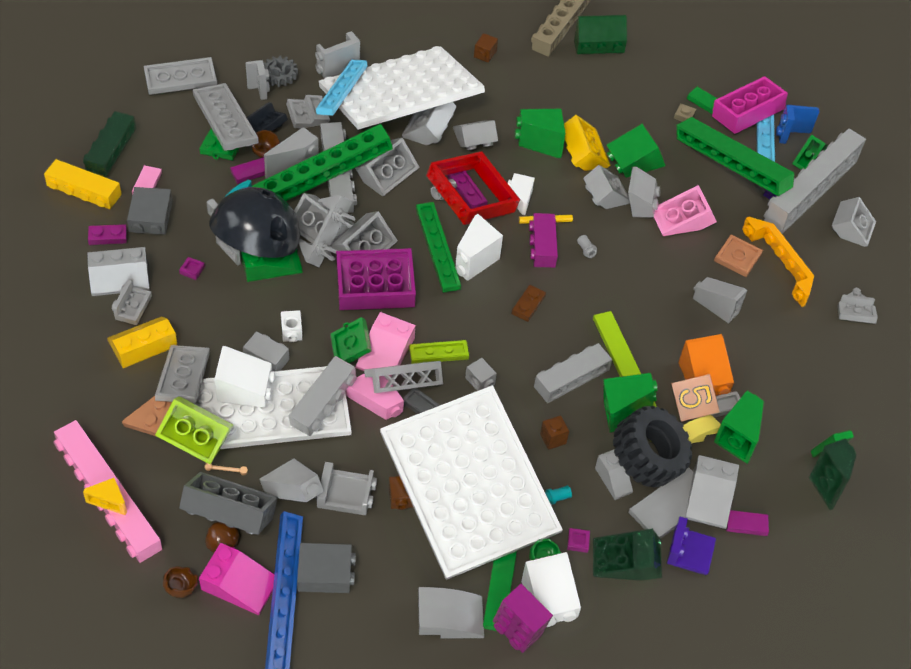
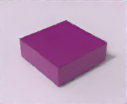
M188 257L179 269V273L197 280L205 268V263Z
M569 528L567 550L588 553L590 531Z

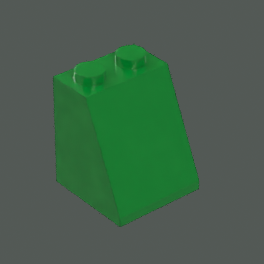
M520 109V114L516 117V126L518 128L514 131L515 139H518V145L561 158L566 135L562 109Z
M643 124L606 145L609 150L607 152L611 162H616L614 166L618 173H623L626 178L631 177L633 167H638L642 171L648 172L666 166L659 147Z
M651 373L603 379V401L609 433L614 432L617 425L637 409L644 406H653V403L657 401V382L652 380Z
M747 390L722 420L714 443L746 464L749 463L759 441L764 401Z

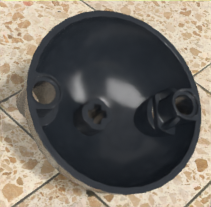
M247 187L230 193L216 206L209 220V226L215 236L232 248L251 255L268 258L285 257L294 253L299 245V221L294 210L284 198L268 189Z

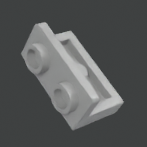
M263 60L246 62L247 88H258L260 100L267 99V92H270L269 82H266L269 79L268 69L264 68Z
M128 280L125 286L121 287L120 295L112 305L115 320L137 325L152 297L151 291L133 287L132 280Z

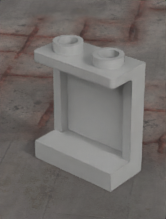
M352 31L346 33V42L324 49L320 44L316 45L317 52H315L317 64L315 67L317 73L321 74L324 79L330 76L333 77L341 74L351 60H360V40Z
M325 462L320 482L324 492L317 496V508L366 515L368 508H372L374 496H371V490H375L377 485V478H374V470H370L369 475L334 470L333 463Z

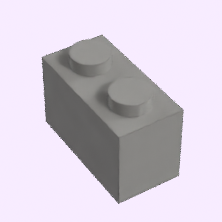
M257 331L243 346V353L271 363L272 371L274 372L281 371L289 361V348Z

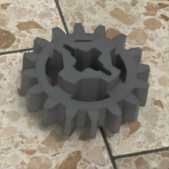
M272 56V60L266 59V63L263 62L264 68L268 69L269 79L266 82H271V86L275 84L278 87L281 84L287 86V83L292 84L293 80L297 79L298 68L297 64L293 63V59L288 61V57L282 59L281 56L278 58Z

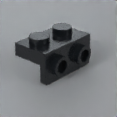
M268 102L246 117L255 133L262 130L273 131L275 128L281 127L282 123L288 120L286 113L275 111L271 102Z

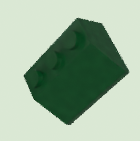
M578 16L574 37L576 53H625L627 44V16Z

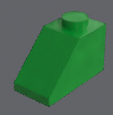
M811 135L792 164L801 170L803 168L806 169L811 160H816L819 153L827 149L828 144Z

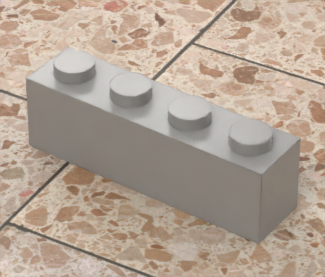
M599 343L594 346H588L579 354H573L567 360L556 363L552 368L539 372L536 375L534 388L548 404L609 371L612 358Z
M335 356L289 414L290 425L308 436H311L314 431L317 432L322 425L323 419L332 413L336 402L342 400L346 389L355 383L357 378L355 367Z

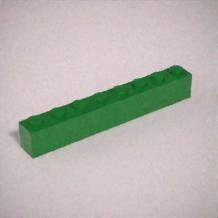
M693 117L677 125V140L771 193L780 196L793 188L794 172Z

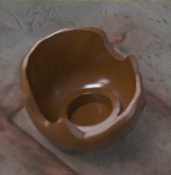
M258 131L256 133L258 143L251 145L254 154L263 158L266 152L279 144V139L272 131Z
M216 522L208 529L205 543L207 548L215 553L220 543L232 548L236 547L240 535L237 528H230L224 523Z
M176 566L169 568L163 576L165 591L175 598L189 596L195 590L198 583V575H194L189 567L182 568Z

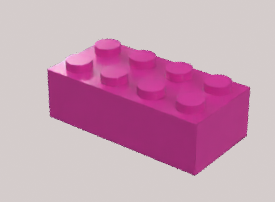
M764 76L714 100L712 117L736 134L784 110L788 93Z

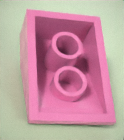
M699 185L659 204L658 210H655L654 214L656 223L663 236L698 231L716 223V219Z
M380 312L369 333L372 351L358 359L356 368L364 371V369L401 365L409 350V345L415 339L416 325Z

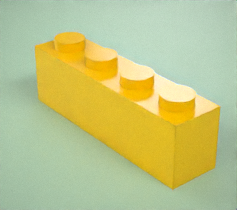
M57 159L44 173L46 184L50 188L65 192L67 195H73L83 201H89L99 207L111 209L121 196L119 182Z

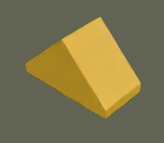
M115 478L84 489L83 494L86 503L126 515L125 501Z

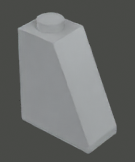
M707 277L695 285L693 299L729 324L739 314L747 290Z
M294 458L259 479L264 493L277 496L278 499L308 502L324 492L318 475Z

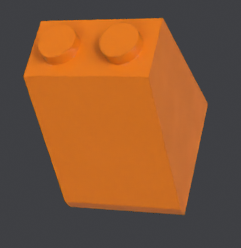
M722 334L686 340L678 362L685 380L710 374L715 396L730 393L734 380Z

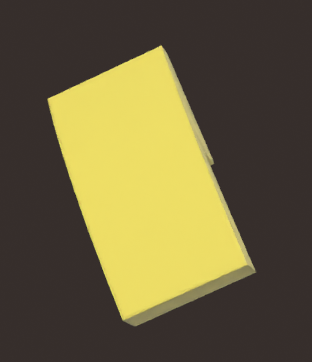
M707 415L684 424L683 429L685 432H688L689 441L696 443L704 441L706 435L717 434L721 424L712 415Z

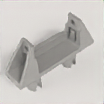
M341 195L317 201L326 206L330 211L313 244L299 239V245L307 263L320 267L324 257L330 261L335 260L336 258L331 253L336 254L337 250L330 247L341 224L347 227L353 226L348 220L355 221V217L347 214L353 201Z

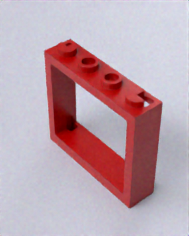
M482 151L431 162L426 174L464 225L470 224L477 214L486 220L514 213L520 202V198ZM474 169L500 202L470 209L445 175Z

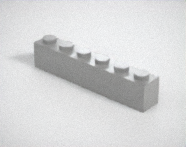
M341 122L320 124L323 151L344 142L346 139V130L342 129ZM352 169L327 181L330 197L341 195L353 201L347 213H353L354 205H357V196L353 194V191H355L354 181L350 179L353 178Z

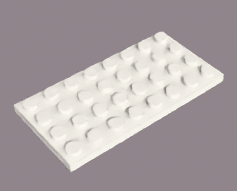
M327 366L275 371L274 383H270L269 387L272 388L271 398L266 401L265 407L217 402L215 378L202 380L195 404L233 424L220 449L351 435L346 392L342 400L336 402L332 413L323 419L320 429L317 432L314 431L311 436L290 425L289 414Z

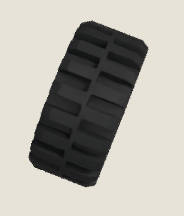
M656 406L639 408L623 419L617 425L614 432L613 446L616 448L614 453L619 459V465L624 467V472L628 476L631 475L634 481L642 482V485L648 487L664 486L689 468L692 459V451H690L692 444L688 439V432H685L683 429L684 425L676 420V416L669 414L663 408L659 409ZM647 438L655 445L659 455L651 449Z

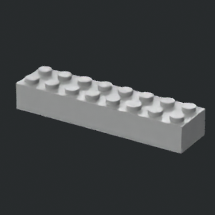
M851 129L846 130L844 133L841 132L835 142L832 141L825 151L822 150L816 160H811L806 169L803 168L799 172L798 177L794 178L793 188L780 196H773L768 202L769 208L763 216L765 218L764 221L773 223L783 234L856 164L866 139Z

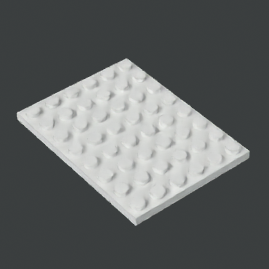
M435 46L426 51H418L412 55H403L401 58L389 59L386 62L375 63L367 67L339 106V109L357 129H362L484 93L485 89L482 83L441 46ZM340 75L320 80V88L327 94Z
M493 385L380 429L383 440L446 580L530 546L539 539L543 540L562 532L563 529Z

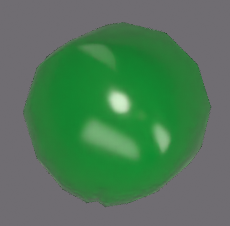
M539 539L530 548L529 558L532 561L561 554V551L552 540Z

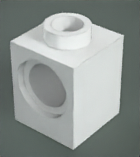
M300 310L281 312L283 342L302 340Z

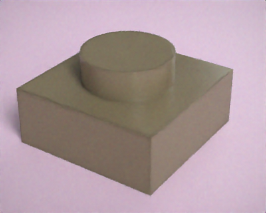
M680 104L674 119L683 122L690 117H694L696 109Z

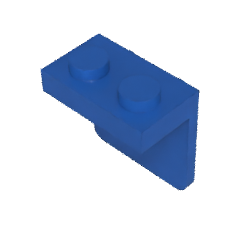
M786 105L781 115L779 126L776 129L779 143L786 144L790 132L811 133L819 115V108Z

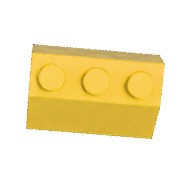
M578 115L573 116L564 123L565 141L568 145L566 148L572 156L571 161L574 166L580 167L584 171L593 170L598 165L603 168L611 166L595 127Z
M162 316L107 338L122 368L170 349L171 345H177L176 333L169 320Z

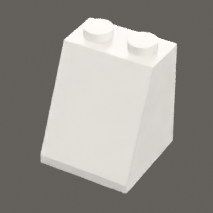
M479 214L474 216L457 247L455 268L457 274L464 277L467 281L498 261L501 254L503 235Z
M222 346L215 376L217 402L265 407L266 401L271 398L272 388H269L270 383H274L275 372L272 371L271 363Z
M567 552L526 562L521 582L553 615L547 627L555 625L556 622L575 620L579 616L581 606Z

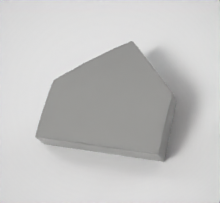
M854 288L850 294L842 295L841 301L838 303L839 319L876 324L878 317L876 307L873 305L875 299L865 297L861 294L859 288Z

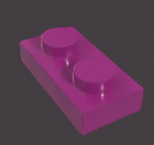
M126 224L88 226L89 245L127 243Z

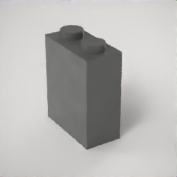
M134 187L127 218L129 232L166 235L173 202L171 189Z
M300 543L297 577L298 592L350 593V585H354L355 572H351V566H355L356 553H352V545Z

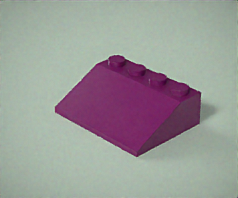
M411 248L336 251L339 310L415 307L416 291Z

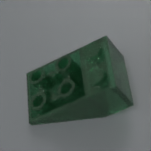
M653 528L593 538V576L639 581L662 578L660 538Z

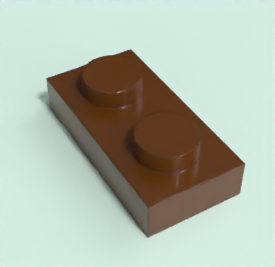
M529 285L512 309V315L528 322L544 300L546 292Z

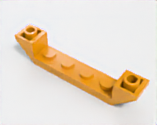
M747 217L742 228L744 234L752 242L764 238L766 243L771 246L776 256L785 264L786 269L795 277L796 284L792 291L793 298L798 301L801 307L805 306L814 279L813 273L773 223Z

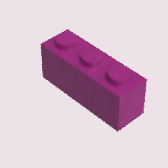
M533 213V219L529 220V231H532L529 245H533V248L530 249V259H533L534 267L555 268L558 257L555 214Z

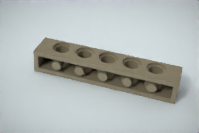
M560 0L559 5L554 7L552 14L547 16L545 23L540 25L538 32L533 34L531 38L532 50L549 57L591 0Z

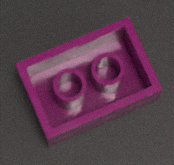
M521 583L502 600L493 622L495 623V629L509 639L511 646L524 653L541 637L553 615Z

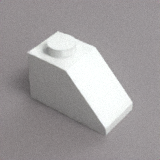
M514 173L512 180L509 179L508 185L520 198L517 209L522 215H526L535 178Z

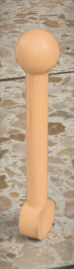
M205 464L207 471L214 469L240 472L241 475L248 473V469L245 466L232 468Z

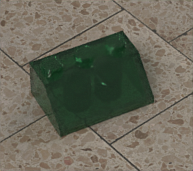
M846 438L824 446L809 476V479L829 510L834 509L850 480L856 459L855 449L848 443Z

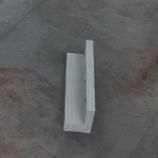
M441 361L364 369L365 377L373 378L374 393L443 384ZM431 370H435L436 381H432L427 377ZM415 372L421 376L418 383L411 379ZM398 374L405 378L401 386L394 381ZM379 376H384L388 380L384 388H380Z

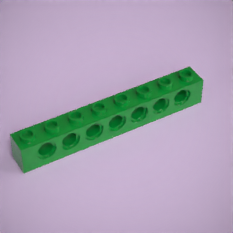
M379 124L252 185V187L271 190L287 201L392 150L390 137L383 126Z

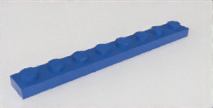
M285 511L280 515L265 669L290 668L303 516Z

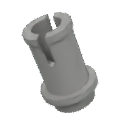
M582 235L578 238L577 243L583 249L584 256L588 258L594 257L597 254V247L592 245L588 236Z

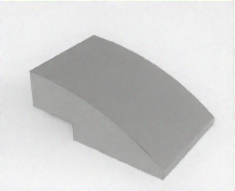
M419 587V635H440V639L484 638L482 596L454 589Z

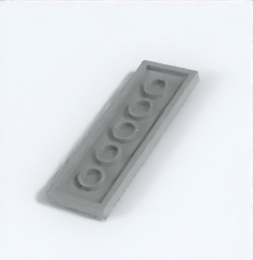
M226 83L193 89V96L224 151L258 143V136Z

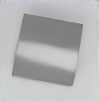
M306 95L304 100H287L286 105L294 128L314 127L330 121L329 115L316 114V108L322 101V96Z

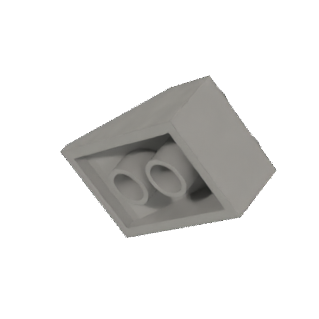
M303 127L264 154L265 179L319 154L318 138Z
M699 455L693 471L685 518L726 529L739 465Z

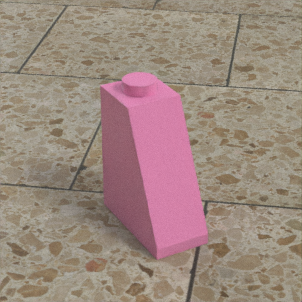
M365 374L358 376L355 383L345 391L348 398L385 420L397 417L403 412L404 400L397 390L374 393L373 378L365 377ZM379 376L380 388H384L388 380L384 376Z

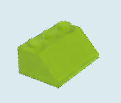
M178 396L171 403L155 436L211 464L224 444L233 424Z

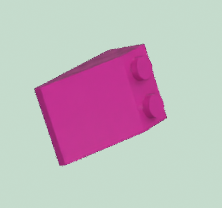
M220 543L199 577L201 590L259 615L273 591L274 574L239 550Z

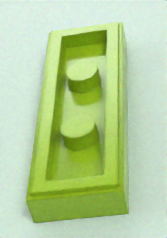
M466 340L409 345L411 364L469 359Z

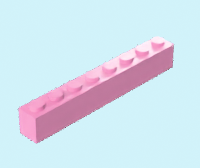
M77 420L54 431L56 438L54 444L57 450L64 452L66 463L69 467L73 465L77 479L79 481L83 480L85 483L84 488L115 478L125 501L126 515L98 506L97 508L99 511L104 510L106 513L105 519L110 527L115 526L117 529L115 533L121 542H126L128 545L126 549L132 558L136 557L139 563L160 552L162 546L159 537Z

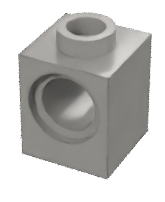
M480 358L467 366L465 378L479 391L492 385L494 386L497 373L483 358Z

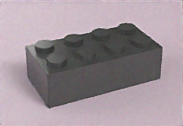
M199 472L184 485L179 509L185 510L191 515L206 517L209 521L224 523L230 528L245 530L248 534L259 535L273 520L278 497Z

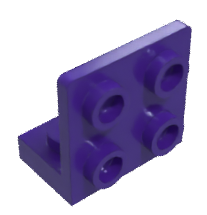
M679 516L667 564L708 575L716 538L690 531L689 527H686L688 519Z

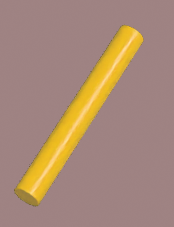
M555 215V221L573 222V215ZM533 216L519 217V224H528L529 220L533 219Z

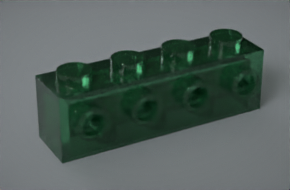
M114 111L112 116L108 118L104 129L100 130L97 140L92 143L90 151L83 158L86 171L107 177L136 130L134 116Z

